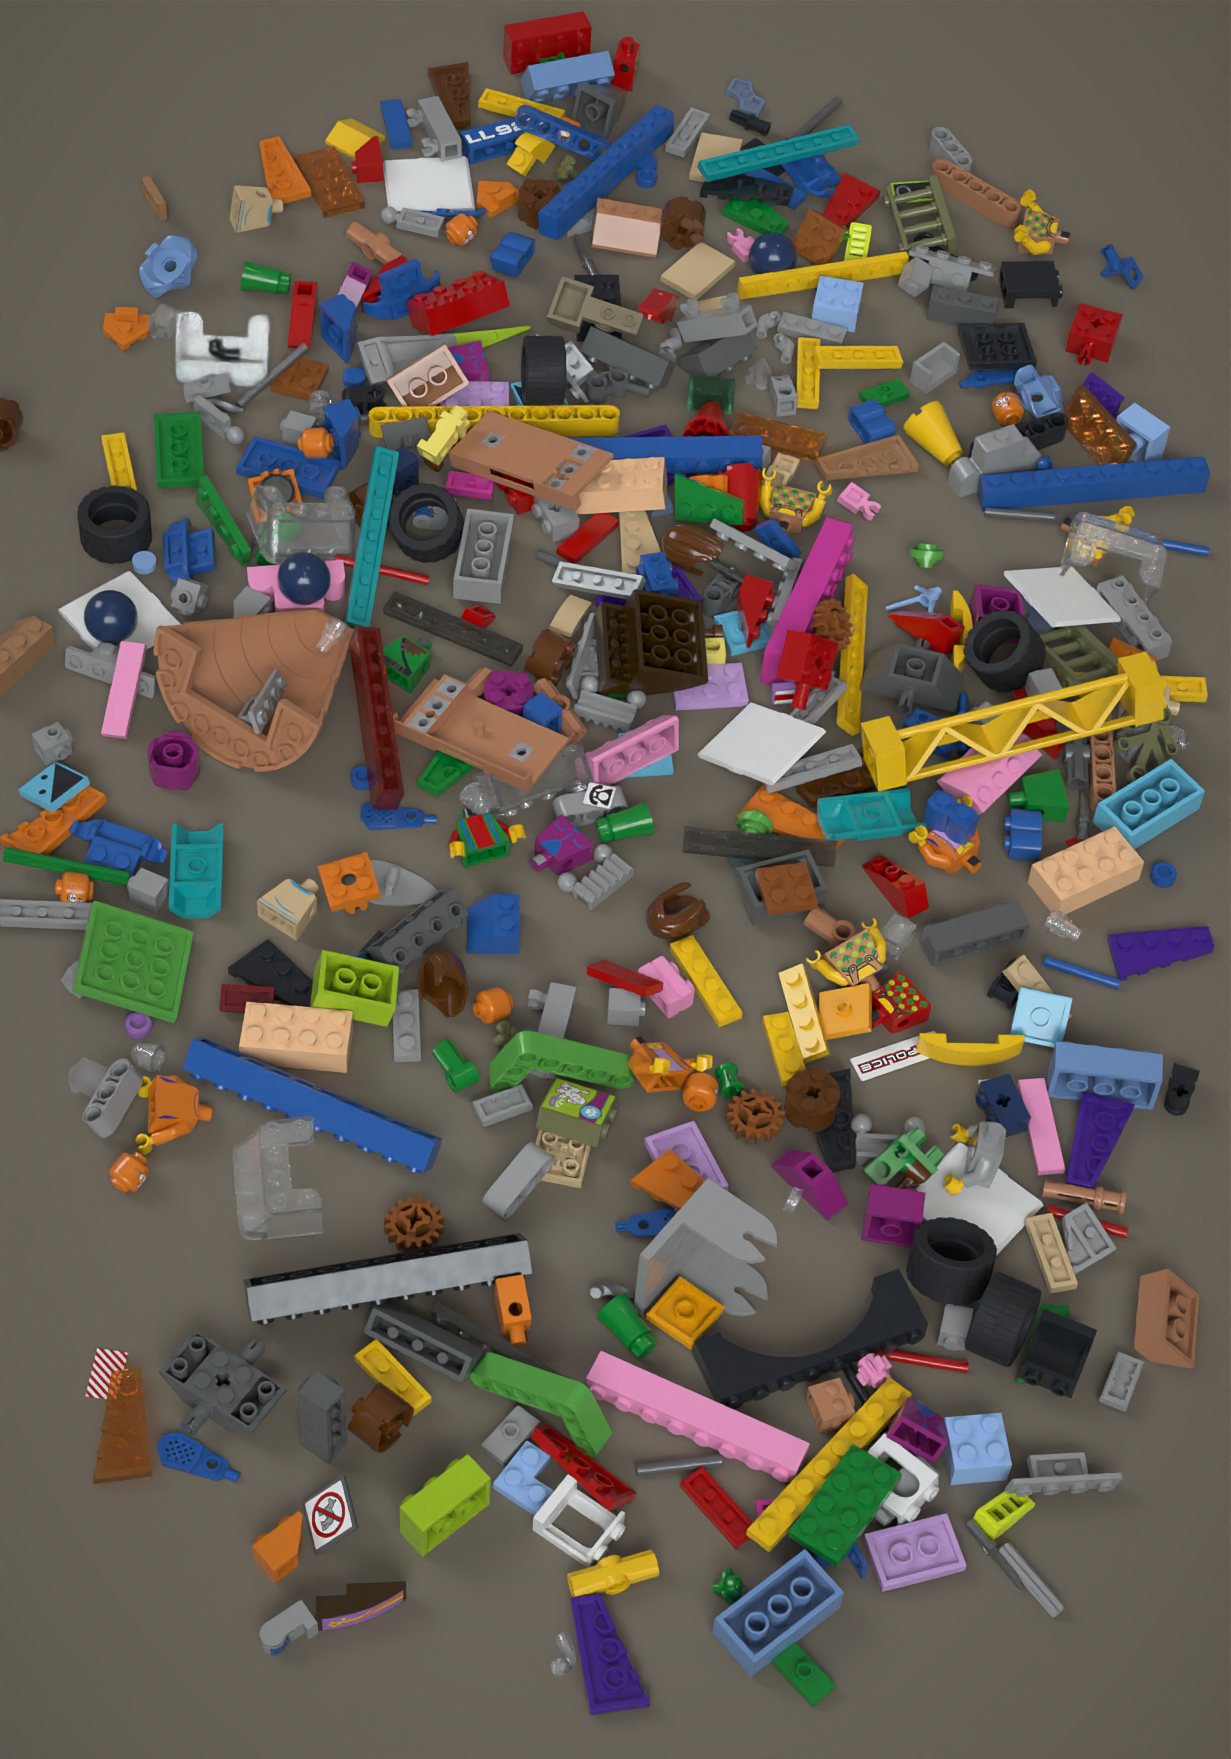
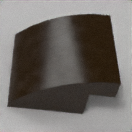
M634 589L624 606L605 602L599 604L594 615L600 693L628 695L632 691H642L645 695L682 691L708 683L702 601Z

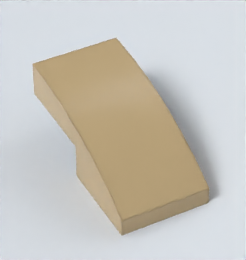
M778 452L773 465L769 466L765 474L766 477L770 478L773 476V470L775 469L776 477L771 482V486L773 487L774 483L788 486L800 465V459Z
M570 595L556 613L549 630L571 638L580 629L582 619L591 611L592 602Z

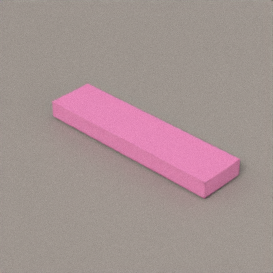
M121 641L101 730L102 736L127 739L147 649L145 644Z
M1045 1078L1018 1080L1019 1094L1031 1116L1027 1131L1037 1176L1064 1174L1065 1165Z

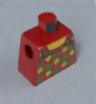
M627 36L619 41L614 58L613 70L615 76L612 79V85L631 92L633 91L640 62V44L634 42L632 37ZM623 66H628L629 71L623 72Z
M902 971L873 993L872 1029L883 1024L890 1033L894 1034L929 1020L932 1005Z

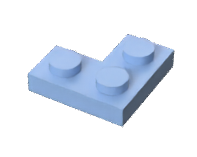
M526 1441L493 1482V1489L535 1516L554 1492V1490L536 1479L550 1462V1455L529 1441Z

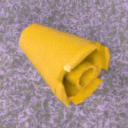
M938 401L930 402L920 408L922 412L916 416L913 413L905 422L903 429L910 438L942 464H950L952 466L956 460L962 458V448L943 405Z

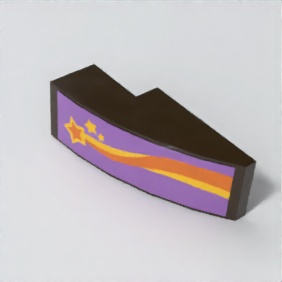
M406 1581L346 1584V1595L316 1596L318 1631L356 1625L391 1610L406 1600Z

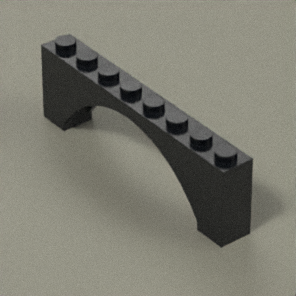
M896 1269L873 1278L871 1292L874 1297L863 1320L845 1339L826 1350L798 1357L763 1355L727 1341L719 1332L694 1341L693 1357L714 1401L735 1410L745 1402L762 1400L769 1396L770 1393L778 1390H790L800 1382H812L822 1374L831 1371L834 1373L842 1371L847 1367L848 1362L851 1364L859 1362L870 1353L875 1354L882 1351L884 1354H889L899 1346L908 1343L910 1345L916 1344L925 1337L928 1323L900 1270Z

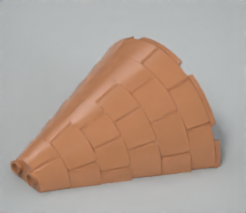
M318 608L238 616V618L185 622L183 625H160L156 629L154 639V655L158 656L160 668L156 671L158 685L163 699L177 724L183 723L192 734V741L204 752L218 761L238 769L244 766L254 768V772L277 770L299 759L317 739L350 647L354 630ZM279 669L281 676H284L286 679L287 689L260 734H255L253 727L237 717L248 698L259 695L272 671Z

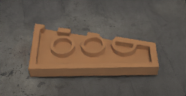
M899 434L816 458V466L825 480L918 472L919 464Z

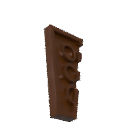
M468 62L428 68V77L434 92L441 100L455 129L471 126Z
M861 747L857 749V752L861 756L862 766L797 785L796 792L813 808L817 806L819 798L853 795L876 786L863 760V748Z

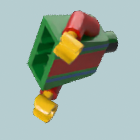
M466 808L461 812L462 819L456 822V830L451 833L447 849L450 852L451 859L454 856L460 855L463 868H468L509 856L510 840L512 843H515L517 838H526L521 824L509 827L500 820L495 819L491 813L487 812L477 815L474 808Z

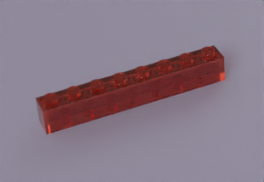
M356 626L349 641V649L372 809L397 810L404 796V788L381 631L378 627Z

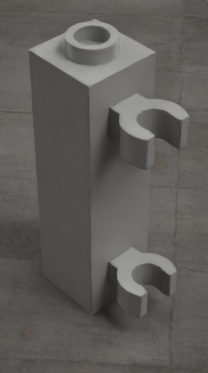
M438 96L419 99L418 110L413 108L406 110L408 117H413L412 119H407L408 126L415 127L421 123L429 137L421 140L424 147L429 146L422 149L425 157H429L436 152L441 162L462 158L461 138Z
M736 292L727 294L728 298H722L721 304L723 308L698 311L697 300L695 298L688 299L687 303L680 305V309L685 316L677 321L684 343L746 335L758 325L751 305L739 306V297Z
M551 982L548 994H543L538 990H530L528 1008L533 1010L544 1009L537 1033L566 1039L576 1002L577 987ZM536 1069L530 1071L531 1075H536L539 1078L555 1079L557 1074Z

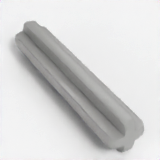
M1009 1542L1001 1546L999 1552L1013 1568L1019 1580L1050 1616L1056 1617L1062 1613L1065 1608L1062 1601Z

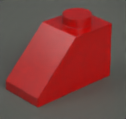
M373 136L355 151V161H351L352 174H356L357 183L383 181V162L378 136Z

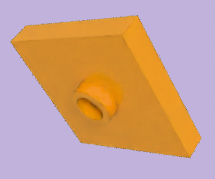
M869 983L819 992V1017L826 1040L872 1032V987Z
M679 1276L646 1314V1319L692 1350L694 1341L700 1340L724 1312L725 1306Z

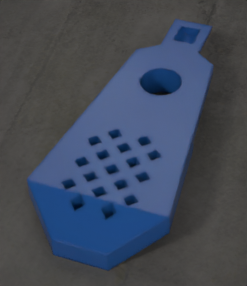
M437 208L436 212L421 210V212L442 217H456L458 214L463 213L474 218H481L487 214V208L477 211H454V213H449L450 209Z
M1018 370L977 372L970 375L969 379L959 382L961 389L971 386L985 388L994 384L1012 383Z
M371 801L361 806L360 819L369 830L417 828L422 827L425 823L436 824L437 815H425L422 810ZM414 815L415 818L410 819L407 816Z
M673 1207L634 1215L628 1221L615 1222L616 1232L629 1231L634 1237H656L677 1212L674 1211ZM640 1224H646L648 1228L640 1229L638 1226Z
M181 1432L163 1434L157 1445L162 1466L214 1481H220L225 1478L237 1483L241 1472L229 1468L228 1460ZM211 1462H215L218 1464V1466L214 1469H210L207 1467V1465Z

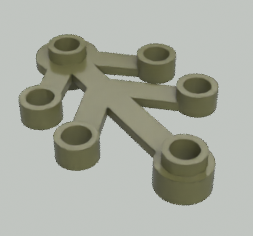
M1168 707L1164 709L1163 720L1144 724H1150L1146 733L1128 738L1122 736L1114 741L1113 747L1118 753H1123L1129 750L1130 747L1142 744L1134 766L1126 772L1125 779L1128 784L1147 774L1145 765L1151 752L1156 763L1153 769L1166 762L1164 756L1171 758L1178 753V746L1174 743L1168 727L1172 718ZM1132 725V728L1127 726L1122 729L1126 733H1131L1139 726L1135 727V725ZM1158 732H1160L1164 742L1162 747H1160L1157 739Z

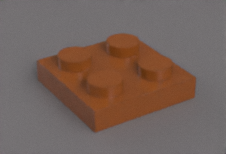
M809 209L792 243L797 253L816 265L831 263L847 230L816 210Z
M299 358L271 383V392L315 402L329 371V364Z
M806 862L756 869L755 876L767 916L818 908V900Z

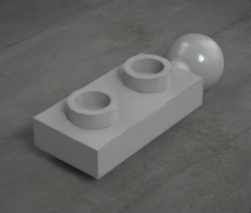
M388 206L381 211L380 215L382 221L386 224L396 222V228L436 238L439 237L445 224V217L408 208H402L401 213H397L395 208Z
M200 394L193 398V411L200 412L201 421L223 439H227L231 444L238 445L243 442L245 438L243 429L238 426H231L232 422L228 414L221 412L211 401H207Z

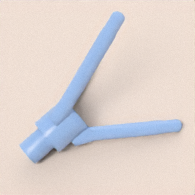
M916 585L914 588L921 592V595L888 605L885 609L888 611L920 602L923 606L928 607V612L933 613L935 601L942 594V590L937 586L926 589Z

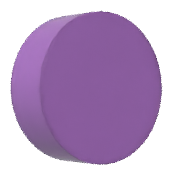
M138 1012L128 1015L125 1019L126 1033L135 1039H142L148 1036L152 1031L150 1016Z

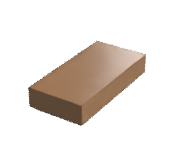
M142 177L144 197L158 220H167L165 200L151 177Z

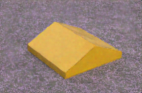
M349 118L336 123L326 138L325 144L355 159V151L373 136H378L380 144L385 140V135Z

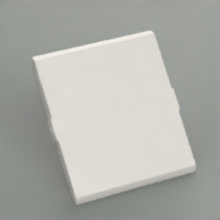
M465 156L442 162L440 158L431 157L385 160L383 162L388 206L395 208L397 213H401L402 208L436 212L437 208L450 209L449 213L476 210L468 158Z
M1072 566L1004 571V576L1052 627L1121 621L1120 616Z
M130 571L119 575L58 609L62 617L93 650L101 642L93 638L87 631L84 624V610L88 601L101 591L115 590L122 592L134 602L137 608V626L133 634L124 640L126 642L142 643L149 649L154 646L158 626L181 625L161 604V601ZM121 642L113 645L120 647Z
M751 702L697 755L701 759L725 767L732 772L774 785L826 731L821 727L801 721L788 714L779 713Z
M958 1142L937 1166L939 1170L926 1182L917 1184L913 1188L919 1192L926 1193L923 1222L925 1223L927 1220L939 1217H953L974 1223L992 1237L997 1247L996 1254L998 1255L1025 1226L1026 1218L1034 1216L1044 1205L1039 1199L1010 1179L999 1168L990 1188L980 1185H974L969 1188L963 1186L962 1191L958 1195H951L943 1188L946 1185L944 1178L952 1174L958 1180L962 1179V1175L965 1173L968 1151L966 1145Z

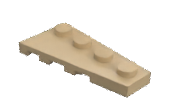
M646 511L618 512L620 520L621 571L637 575L636 566L640 565V555L661 552Z

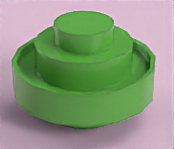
M919 542L918 547L910 548L909 557L915 558L914 562H918L919 567L933 568V564H937L938 560L944 559V550L937 549V544Z
M758 810L743 811L739 813L736 825L743 833V836L752 841L769 837L774 828L773 822L767 815Z

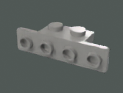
M924 245L913 246L909 251L910 256L929 260V265L933 267L929 283L951 289L968 291L972 272L994 277L997 268L992 267V264L989 262H972L969 257L959 256L957 258L950 256V253L946 251H930Z
M570 340L565 344L566 385L568 383L572 385L569 390L577 400L581 397L587 403L589 400L579 386L586 382L590 375L596 374V372Z
M590 613L588 621L584 624L583 637L578 642V652L572 660V670L566 679V687L570 690L573 699L579 698L581 692L580 684L585 676L592 675L598 679L594 613Z
M101 642L89 653L68 646L65 654V668L112 684L120 647L114 646L111 643ZM142 671L137 694L153 698L156 694L157 677Z
M279 669L272 671L259 695L248 698L237 717L253 727L255 734H260L287 689L286 679L284 676H281Z
M1084 1452L1030 1455L1027 1458L1030 1478L1012 1479L1005 1487L1006 1494H1015L1017 1497L1029 1496L1033 1492L1054 1495L1065 1490H1070L1073 1494L1083 1493L1088 1489L1108 1492L1115 1489L1117 1484L1123 1479L1121 1472L1089 1474Z

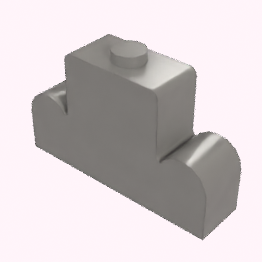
M1012 424L977 436L974 440L971 458L962 457L952 464L948 484L956 495L961 498L978 492L981 475L1038 470V459L1041 457V454L1029 438L1023 437L1015 425Z

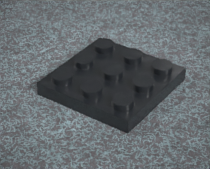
M1025 323L959 324L958 334L969 371L1019 370L1027 365H1033L1036 369L1037 361Z

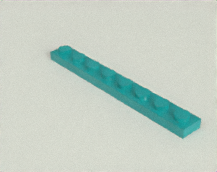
M849 124L701 160L698 162V169L706 182L856 146L860 139Z
M376 446L373 452L344 619L345 625L364 630L370 627L399 452Z

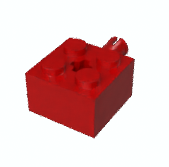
M1080 303L1069 331L1065 351L1077 354V362L1082 365L1084 359H1086L1084 366L1090 365L1091 359L1108 363L1119 333L1123 314Z
M787 630L776 678L792 682L796 685L791 707L806 710L810 689L828 690L832 678L834 660L837 656L838 642L810 633Z

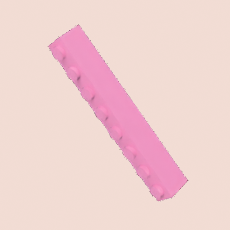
M600 1351L586 1377L585 1386L590 1389L595 1399L608 1401L621 1411H630L637 1414L648 1423H657L664 1426L675 1435H684L693 1439L699 1446L711 1447L719 1451L726 1458L740 1460L753 1470L767 1472L780 1482L791 1483L799 1474L807 1458L810 1443L603 1351Z

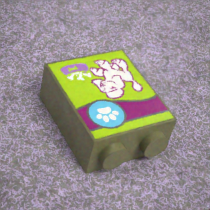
M555 1078L540 1105L536 1129L597 1148L602 1138L607 1139L611 1123L614 1124L619 1111V1108L615 1107L617 1096Z

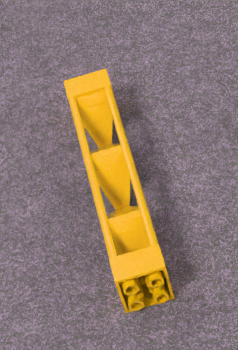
M1147 652L1118 658V675L896 730L890 716L861 723L863 760L878 792L907 785V782L1048 746L1131 725L1136 727L1164 719V709L1167 707L1164 697V690L1167 689L1166 680L1163 675L1160 676L1158 673L1156 662L1150 659ZM1091 692L1075 702L1059 701L1060 699ZM1120 700L1129 716L1104 722ZM1000 715L983 725L969 724L972 721ZM1054 718L1072 729L1071 731L1013 745L1028 723ZM909 738L904 742L901 741V739ZM962 741L981 752L980 754L922 768L937 746Z

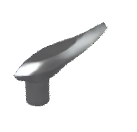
M221 395L206 399L211 401L221 412H245L244 408L219 400Z
M597 1283L588 1288L591 1291V1296L595 1299L603 1297L612 1300L620 1294L627 1293L630 1300H635L634 1291L614 1283Z

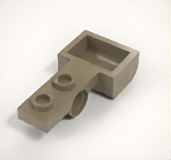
M564 276L561 277L547 315V321L550 324L579 333L583 321L595 324L602 331H617L637 338L644 314L593 298L594 286Z

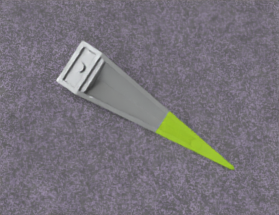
M521 326L476 332L439 334L435 336L376 337L357 342L356 346L370 386L388 383L386 381L388 377L442 343L447 348L481 340L482 347L485 348L527 332L531 327Z

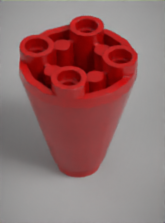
M714 401L703 405L686 425L683 437L729 436L721 405Z

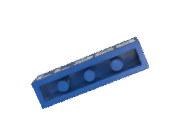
M526 114L519 116V118L523 121H528L530 116ZM515 117L460 132L462 153L468 158L470 165L514 153L518 146L515 144L516 140L527 131L517 127ZM546 122L539 124L542 129L549 128Z

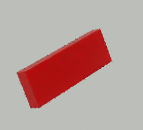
M596 513L557 547L556 554L570 563L577 564L619 526L620 520L609 513Z
M606 960L587 966L586 974L588 976L643 997L663 991L662 981Z
M703 1466L680 1482V1488L735 1550L751 1539L746 1533L753 1522Z

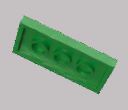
M200 412L154 414L157 488L197 487L198 478L204 476Z
M852 1444L790 1528L788 1537L838 1568L902 1479V1473Z

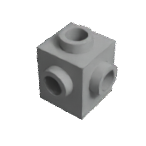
M178 578L177 585L172 589L170 596L172 600L171 607L178 608V613L192 616L193 613H201L206 607L208 600L206 596L208 584L189 578Z
M59 722L45 726L31 734L34 751L45 766L55 761L63 760L73 754L71 745L74 742L70 731L68 729L64 730Z

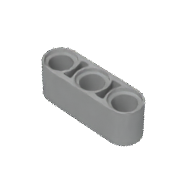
M935 127L932 130L929 146L933 156L936 159L948 160L970 173L973 160L971 155L950 130L945 127Z
M610 786L616 788L610 809L584 804L583 800L586 791L561 795L555 798L552 803L556 818L563 815L575 827L595 824L596 820L606 817V815L628 809L623 790L619 786Z
M125 1058L119 1059L111 1065L83 1112V1121L99 1138H106L114 1133L143 1084L142 1075L129 1060Z
M529 1142L487 1191L482 1201L483 1204L502 1219H508L550 1170L554 1163V1158L534 1142Z

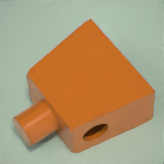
M524 1275L495 1279L493 1301L501 1335L510 1336L512 1347L527 1345V1332L530 1331L532 1319Z

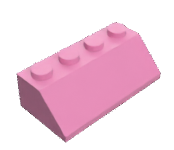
M662 715L654 720H649L635 730H630L623 736L606 742L603 746L592 752L585 753L582 757L578 758L579 774L587 784L592 782L611 786L634 774L635 771L678 751V717L676 715Z
M1021 733L1013 745L1031 740L1028 736ZM971 748L961 758L980 754L981 752ZM1037 749L946 772L937 780V783L944 792L950 794L956 800L960 799L961 804H964L963 797L968 795L972 799L971 808L980 815L1030 768L1042 754Z

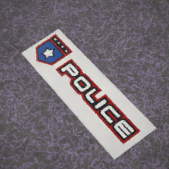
M916 1036L851 1058L850 1061L861 1081H865L929 1059V1057L916 1051L919 1037Z

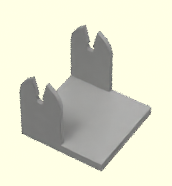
M707 1178L640 1254L634 1300L635 1309L639 1315L643 1316L670 1284L681 1276L725 1306L724 1312L733 1316L756 1314V1310L741 1294L736 1293L734 1289L741 1287L745 1292L767 1300V1285L764 1278L754 1268L746 1264L765 1262L766 1258L750 1241L745 1240L743 1235L750 1234L754 1239L777 1248V1233L773 1224L758 1211Z

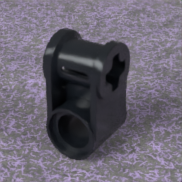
M379 385L347 387L342 391V401L350 399L352 405L358 408L360 414L369 413L375 407L374 404H377V407H386L383 401L385 390Z
M1017 958L1012 959V960L1007 964V966L1005 967V969H1006L1011 963H1013ZM1003 972L994 980L987 993V997L998 999L1005 1003L1008 1009L1015 1005L1019 995Z
M1174 1063L1164 1102V1107L1168 1113L1176 1116L1186 1113L1200 1070Z

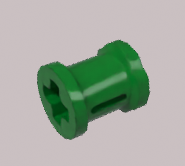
M724 1063L715 1069V1076L720 1080L722 1086L720 1090L721 1095L725 1098H733L734 1095L739 1096L741 1091L744 1090V1085L739 1081L737 1075L738 1066L735 1063Z

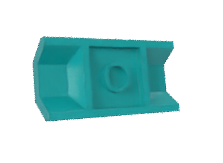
M909 788L819 798L817 801V821L826 841L855 838L856 841L902 836L903 832L915 831V828L920 825L925 828L927 827L926 823L917 822L910 808Z
M218 823L209 831H187L178 824H172L169 910L182 919H209L221 910L223 823Z

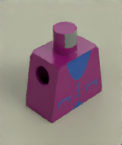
M481 340L448 348L468 381L489 382V370Z
M560 815L536 838L534 852L536 856L530 859V864L536 872H540L548 867L556 875H561L590 862L593 859L594 844L563 815Z
M907 1398L897 1411L886 1435L890 1440L931 1463L936 1461L949 1442L943 1417L927 1408L923 1402L915 1401L912 1398Z

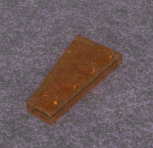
M140 1367L111 1371L100 1446H98L96 1469L93 1475L94 1485L152 1476Z

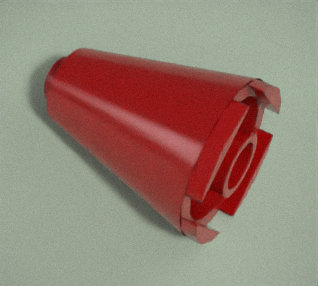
M739 463L726 467L727 471L721 474L720 470L717 475L728 476V493L744 500V524L734 525V527L742 532H747L757 525L762 472L759 467L758 470L754 469L752 464Z

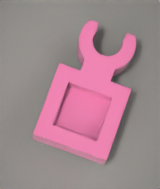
M737 228L736 236L728 232L726 240L732 245V251L745 263L749 261V250L755 240L751 236L745 238L743 231Z
M853 482L847 486L837 502L854 514H857L860 510L864 518L872 521L875 515L870 510L878 514L881 509L879 503L868 500L870 494Z

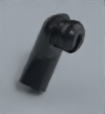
M219 340L209 341V354L219 360L237 361L241 359L240 349H222Z

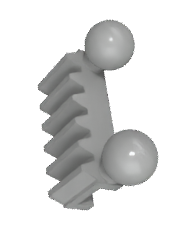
M588 675L581 681L580 698L578 703L574 705L573 711L579 719L584 717L585 722H589L591 719L595 725L601 722L604 728L611 725L613 730L616 731L618 728H621L622 732L626 733L630 730L637 714V709L643 707L646 703V695L642 691H632L628 693L626 703L595 694L599 690V681L595 676Z
M599 844L594 848L593 858L600 864L595 872L592 870L588 877L584 876L581 883L570 872L562 873L557 880V885L561 891L572 892L575 898L581 897L588 903V909L590 910L594 909L634 876V869L615 855L612 848L607 844Z
M857 1114L851 1120V1129L856 1134L855 1154L856 1162L859 1166H862L864 1163H870L899 1136L868 1133L872 1128V1121L865 1114ZM919 1117L909 1118L904 1124L905 1133H908L915 1127H918L924 1133L926 1129L924 1121Z

